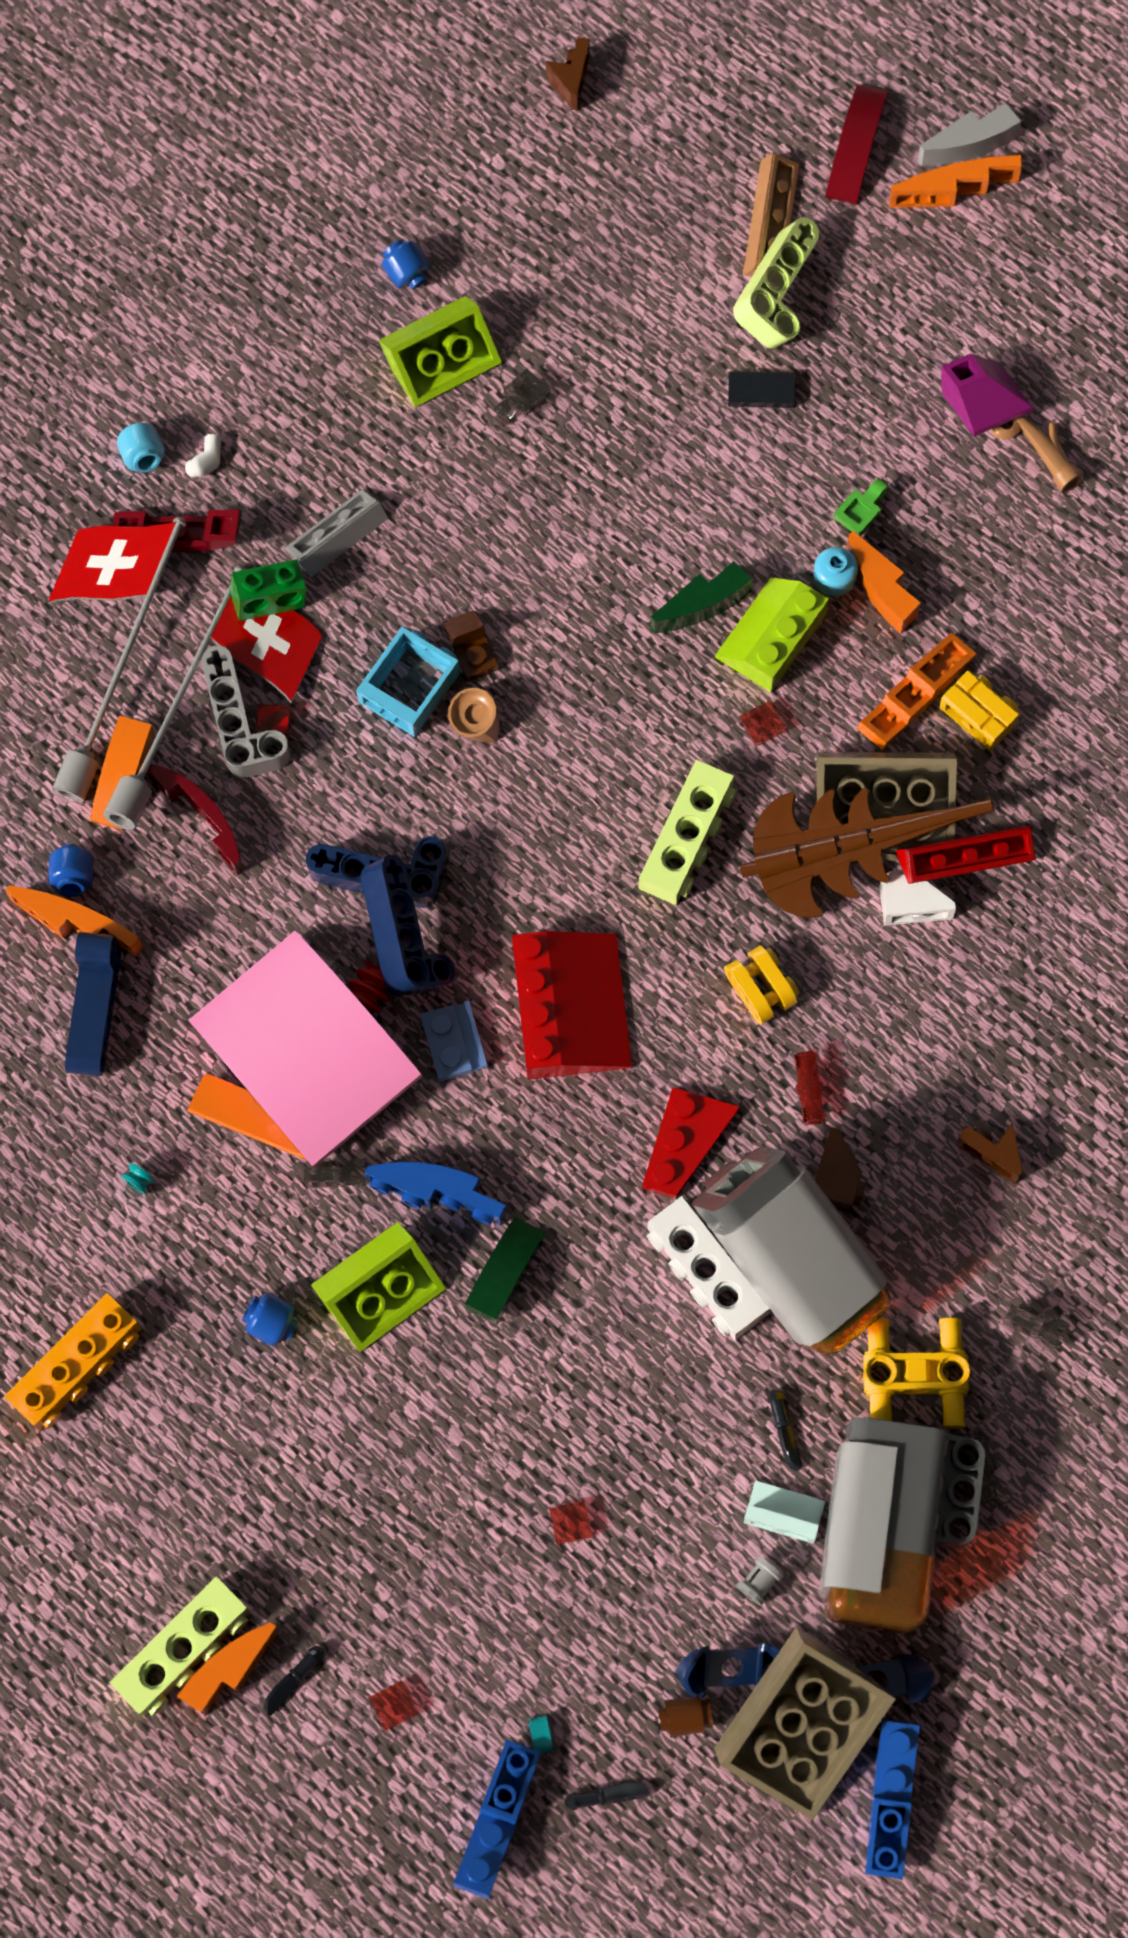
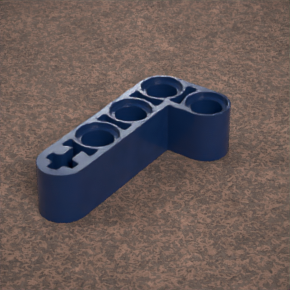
M428 836L422 838L415 847L411 864H405L415 907H429L436 902L439 896L448 858L444 843L437 837ZM327 844L314 845L306 854L307 867L314 881L364 894L361 876L350 877L347 875L348 871L353 867L364 868L381 859L380 857ZM430 851L440 854V857L433 862L423 859V856ZM323 859L328 860V863H324L322 868H317V864H321ZM420 883H427L431 886L430 890L423 894L415 892L414 888Z
M388 855L365 866L361 872V882L386 988L392 994L400 996L426 994L452 983L456 976V968L453 961L444 954L426 955L404 862L396 855Z
M79 932L75 947V960L79 971L66 1050L65 1070L66 1073L102 1076L105 1069L118 982L121 947L115 935Z

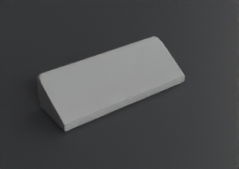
M362 489L286 546L285 550L294 560L297 559L303 571L309 577H312L388 520V517L380 502Z

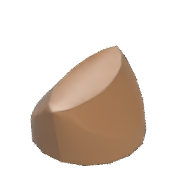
M478 687L466 688L458 692L448 708V719L451 727L459 735L468 739L487 743L496 742L499 733V714L493 697L487 691Z

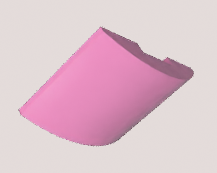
M296 931L291 933L189 1019V1022L313 1168L318 1166L422 1077L418 1069L367 1009Z

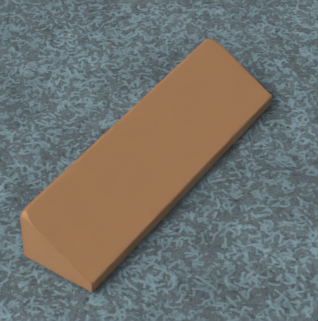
M774 152L760 161L743 275L749 277L753 276L778 233L790 225L792 220L800 164Z

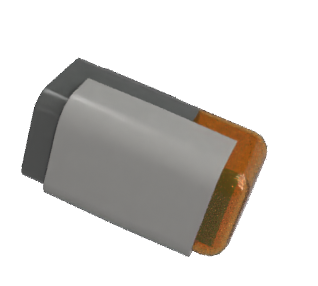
M759 1147L737 1163L728 1162L702 1184L704 1192L694 1199L692 1205L797 1344L824 1355H834L842 1351L886 1313L890 1307L891 1300L889 1292L885 1287L888 1279L803 1166L795 1165L785 1151L769 1147Z
M856 1417L850 1419L846 1427L845 1441L841 1443L836 1454L819 1594L825 1596V1613L832 1622L844 1626L910 1634L927 1620L936 1546L953 1549L963 1548L975 1537L977 1531L985 1463V1450L981 1443L972 1438L949 1435L946 1430L871 1418ZM967 1448L974 1452L976 1456L975 1464L972 1466L963 1465L958 1459V1450ZM961 1484L967 1486L972 1494L971 1501H958L953 1494L954 1486ZM953 1521H960L965 1524L968 1532L967 1537L964 1539L954 1538L949 1531V1524Z

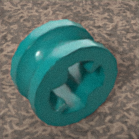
M130 1163L128 1166L130 1171L127 1174L123 1173L120 1177L132 1188L146 1196L148 1194L147 1187L150 1184L154 1185L157 1181L145 1170L134 1163Z

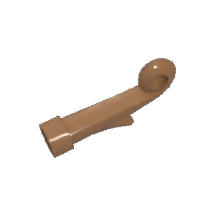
M1025 415L1009 421L1008 423L1013 424L1010 429H1003L1001 425L991 429L993 435L1003 440L1013 438L1021 430L1053 475V482L1062 493L1069 492L1083 480L1084 475L1074 463L1069 461L1061 446L1055 423L1051 422L1049 424V437Z

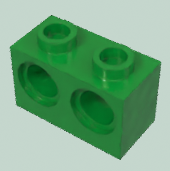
M297 559L232 572L230 593L238 620L242 621L304 608L306 585Z

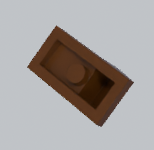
M577 37L575 48H569L566 64L553 61L545 62L547 79L569 108L578 111L590 59L589 38Z
M474 611L442 622L467 682L499 670L485 635V627Z
M1011 1123L997 1145L991 1142L993 1140L992 1137L982 1129L975 1127L973 1130L966 1125L959 1135L956 1145L1016 1184L1022 1173V1166L1013 1124Z

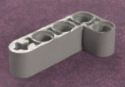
M220 645L208 648L203 653L202 666L224 758L230 773L238 778H247L284 768L291 758L290 748L285 735L277 730H268L251 735L232 655L227 648ZM218 662H222L224 676L218 677L215 664ZM225 692L234 694L228 701L218 699ZM231 723L241 724V727L235 732L226 731V727ZM272 746L282 747V750L276 755L266 753ZM236 755H249L248 759L243 763L233 762Z

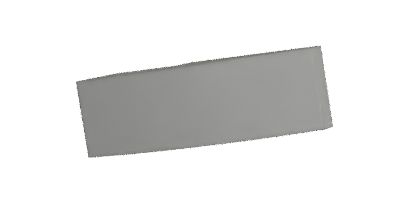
M1006 103L980 120L970 111L921 144L918 162L921 166L943 165L987 154L1018 138L1021 120Z

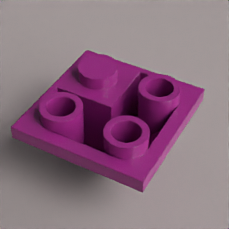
M968 354L942 366L941 393L974 437L1033 411L1032 405L999 363L974 354Z

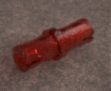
M800 1052L794 1055L798 1082L795 1090L796 1094L800 1097L802 1122L804 1125L821 1124L825 1122L821 1096L824 1088L823 1082L819 1081L816 1052Z

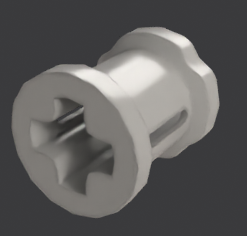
M758 1556L755 1559V1567L743 1582L739 1581L736 1584V1587L753 1602L762 1606L765 1602L763 1597L776 1581H781L784 1576L773 1565Z

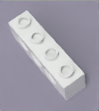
M682 1196L648 1221V1230L650 1232L646 1235L648 1240L658 1252L664 1249L671 1258L668 1265L680 1280L686 1278L693 1286L690 1293L695 1301L702 1308L708 1306L715 1315L712 1321L723 1336L730 1334L736 1340L769 1315L770 1308ZM685 1235L690 1237L694 1244L690 1249L680 1250L673 1242L678 1236ZM702 1263H708L715 1268L716 1272L710 1278H702L696 1273V1267ZM723 1291H731L738 1300L732 1306H724L719 1303L717 1297Z

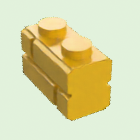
M969 670L943 695L939 708L986 749L992 751L1018 724L1020 713L1017 712L1018 707L1012 699L1007 696L1001 698L992 690L993 686L985 676L981 674L975 676Z

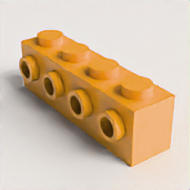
M106 1293L4 1397L39 1432L44 1427L47 1429L51 1428L62 1417L63 1413L61 1410L71 1400L73 1403L78 1401L88 1390L86 1384L95 1375L98 1377L104 1375L114 1363L112 1358L121 1349L126 1351L136 1343L140 1337L138 1332L142 1329L141 1326Z

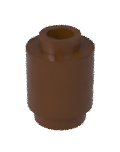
M687 1696L664 1700L665 1708L658 1709L661 1731L669 1730L670 1738L703 1733L705 1728L714 1727L709 1697L700 1698L697 1696L694 1698Z

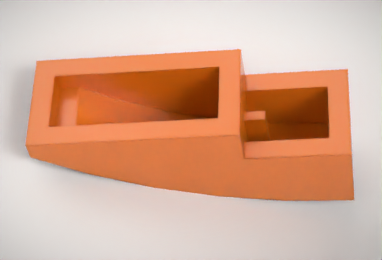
M852 531L848 535L847 550L857 560V579L871 603L884 619L901 634L919 615L921 602L901 587L904 572L857 533Z
M119 715L100 774L90 821L123 830L107 821L103 813L120 778L131 774L138 775L155 736L151 724Z
M269 1622L247 1632L226 1645L190 1678L177 1697L206 1716L225 1685H228L237 1692L240 1691L279 1632L277 1626Z

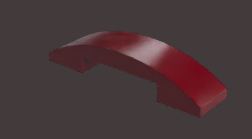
M857 84L839 139L825 198L857 205L865 177V170L889 91Z
M208 510L207 516L151 517L146 511H115L113 526L145 527L174 523L173 520L175 518L182 517L186 521V526L181 527L171 552L209 551L237 544L242 512L240 510Z
M150 764L147 770L150 780L170 802L173 803L183 795L219 834L212 840L215 851L239 875L243 871L240 853L232 830L216 804L206 793L187 778L162 766Z

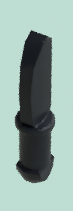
M774 1389L770 1391L767 1399L774 1416V1427L777 1429L786 1462L791 1469L797 1471L802 1468L803 1464L793 1429L790 1426L792 1421L789 1420L785 1406V1396L781 1391Z
M315 1646L310 1648L294 1669H290V1673L274 1686L266 1697L263 1706L264 1712L267 1715H273L297 1689L300 1682H304V1678L319 1662L323 1661L324 1650L322 1647Z
M637 1782L620 1783L604 1787L603 1789L599 1787L597 1790L570 1793L566 1796L564 1803L568 1809L578 1810V1808L600 1804L604 1806L605 1803L612 1804L647 1798L650 1792L646 1785Z

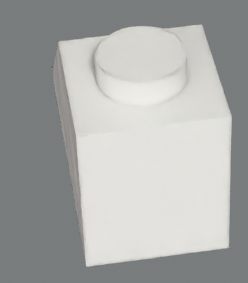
M894 870L887 873L891 879L889 884L880 882L879 888L884 926L951 920L954 918L956 911L955 902L928 881L908 884L903 870Z

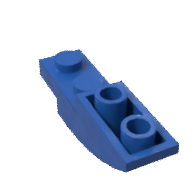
M392 1162L367 1166L364 1172L367 1181L370 1182V1188L384 1195H388L391 1191L403 1196L401 1201L415 1209H420L422 1205L431 1209L436 1197L441 1198L439 1203L454 1211H459L460 1207L473 1213L471 1216L473 1219L488 1226L492 1222L501 1225L507 1213L504 1204L478 1193L481 1186L478 1177L460 1170L428 1163Z
M890 1719L881 1720L865 1874L903 1879L919 1723Z
M506 1739L453 1887L489 1900L525 1803L541 1752Z

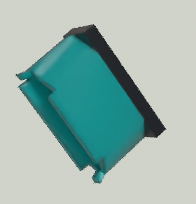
M550 1714L528 1719V1721H531L529 1728L534 1750L541 1753L557 1750Z

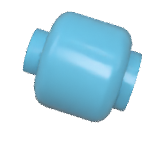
M141 422L130 424L120 432L117 438V447L123 462L133 471H152L163 460L165 455L164 445L153 425Z
M830 547L818 555L814 564V582L822 593L829 596L847 594L857 581L858 563L855 556L849 550L842 547Z

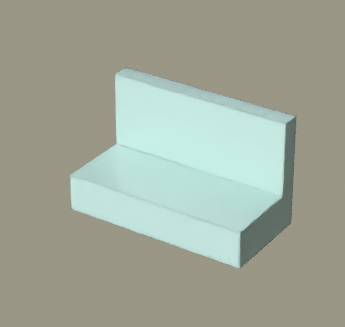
M755 1480L743 1523L814 1544L825 1501Z

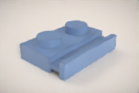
M465 1001L460 1005H451L420 1014L439 1082L470 1074L480 1069H488L469 1001Z

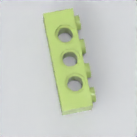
M695 761L639 877L640 890L674 905H677L681 896L685 898L688 896L694 883V878L690 877L694 867L701 868L709 850L705 848V844L709 836L715 838L723 821V819L719 818L723 807L730 808L735 798L737 789L733 788V775L701 761ZM706 799L713 805L708 809H699L695 803L698 800ZM685 829H693L698 833V836L693 839H686L680 833ZM677 858L682 860L684 865L679 869H672L666 865V862Z
M216 1576L109 1683L141 1716L145 1717L148 1713L154 1716L167 1704L169 1700L165 1696L175 1686L181 1689L195 1674L192 1669L202 1659L207 1662L221 1650L222 1646L219 1643L229 1633L234 1636L243 1629L249 1621L246 1616L250 1613V1610ZM207 1614H216L219 1618L217 1628L212 1632H203L200 1627L202 1618ZM181 1640H189L192 1644L191 1654L187 1658L177 1659L174 1655L175 1645ZM156 1666L163 1667L165 1670L163 1682L157 1686L149 1685L147 1681L148 1672Z

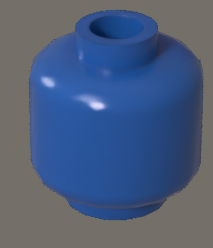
M402 238L390 245L382 253L385 257L382 261V268L397 288L410 286L413 290L428 279L425 273L430 267V262L415 241L405 242Z
M66 844L54 850L49 856V884L51 887L66 897H76L88 890L93 884V857L90 852L76 844Z
M268 1292L262 1294L260 1298L254 1296L242 1318V1321L246 1323L245 1329L249 1335L271 1346L277 1345L282 1338L289 1340L298 1324V1321L292 1319L295 1313L293 1305Z

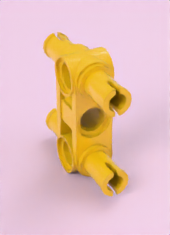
M885 1318L868 1319V1351L863 1356L864 1393H866L867 1397H870V1418L892 1422L891 1397L895 1395L938 1394L942 1397L943 1428H965L964 1396L968 1395L967 1392H969L970 1367L966 1351L962 1350V1319H939L941 1351L937 1353H894L890 1351V1320ZM950 1365L959 1368L962 1378L954 1382L949 1381L943 1375V1368ZM875 1366H882L887 1369L890 1378L884 1382H878L871 1377L870 1370Z

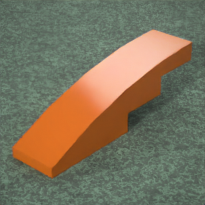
M1021 155L985 157L953 163L920 173L891 186L889 208L954 207L956 195L987 194L988 183L1019 182L1022 167Z
M951 632L910 668L907 676L884 696L881 704L860 721L857 729L883 751L951 684L975 658L977 653Z
M9 885L5 890L13 903L63 939L74 929L78 933L88 932L115 935L120 947L134 957L143 948L139 936L112 919L79 903L46 892Z

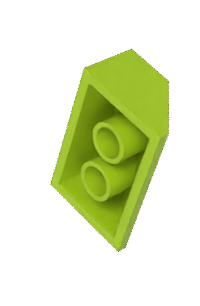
M467 296L379 339L392 371L414 407L502 363L478 304Z
M771 577L718 650L715 658L772 692L827 615L829 599L801 581Z
M398 1222L311 1284L327 1310L359 1352L363 1351L446 1289L415 1240Z

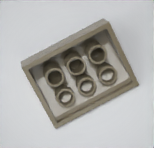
M816 752V803L826 792L831 789L836 792L835 812L841 824L848 823L850 806L862 788H867L870 791L869 804L874 819L956 807L957 758L954 753ZM955 823L883 850V861H899L896 849L955 839Z
M796 1627L720 1738L714 1750L720 1766L813 1820L896 1698L830 1647Z

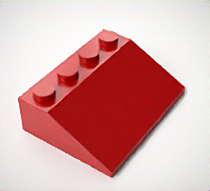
M542 931L512 935L527 1079L632 1068L616 934Z

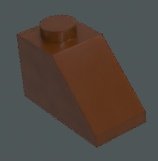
M831 1127L815 1182L836 1209L850 1213L853 1203L861 1204L866 1185L860 1183L862 1171L837 1128Z

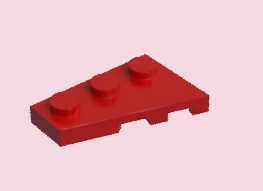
M672 1087L642 1189L676 1199L710 1149L721 1137L728 1124L739 1112L740 1107Z

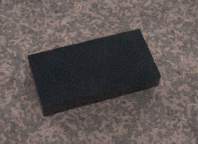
M729 371L728 407L794 408L795 373Z

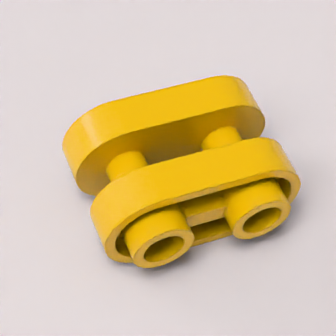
M759 945L747 953L750 964L744 967L736 959L726 965L724 971L754 1019L762 1025L774 1018L771 1009L773 1005L778 1004L785 1011L797 1004L796 995L799 994V990L794 981L789 976L784 978L778 969L780 962L771 948L765 950ZM757 975L769 990L765 995L761 993L752 979Z

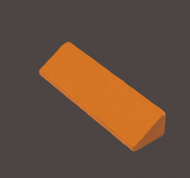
M208 1073L203 1076L187 1112L307 1160L247 1089Z

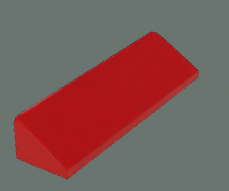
M1031 826L1014 827L896 849L898 860L908 884L1036 860Z

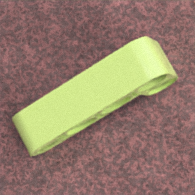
M806 217L799 218L778 233L733 308L737 322L768 348L774 349L796 337L800 330L798 317L781 300L819 238L817 225L813 220Z

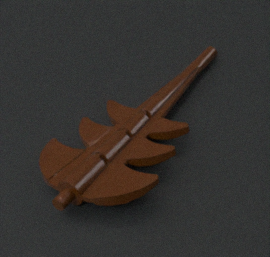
M862 788L850 806L848 823L841 824L835 812L836 792L831 789L820 797L813 807L809 818V829L802 830L794 814L796 794L789 792L772 801L761 813L753 834L754 861L741 864L740 871L743 878L758 874L767 896L783 911L802 918L822 917L824 912L814 898V877L820 875L833 891L845 897L858 899L860 893L855 889L850 874L853 862L858 861L864 871L874 879L889 884L891 879L883 865V850L957 821L995 811L991 798L953 808L874 819L869 804L870 791L867 788Z

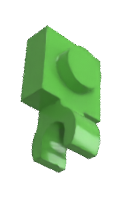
M877 478L864 494L855 489L834 512V519L861 537L881 514V508L877 505L888 494L886 491L888 485Z

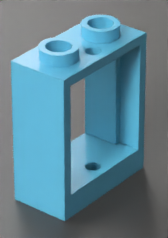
M401 627L356 690L358 702L415 737L459 676L460 668L457 656L445 647L438 649L430 644L429 639L417 630L410 632L406 628ZM406 650L443 672V675L417 711L412 710L379 689Z

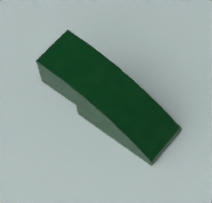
M734 561L710 582L701 574H698L650 617V629L657 634L675 631L710 619L734 606L751 593L752 578Z
M514 1217L465 1302L466 1310L498 1325L512 1296H515L546 1232Z

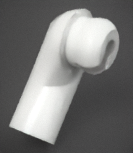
M206 435L204 452L187 461L185 470L190 477L206 476L219 467L221 457V437L219 435Z

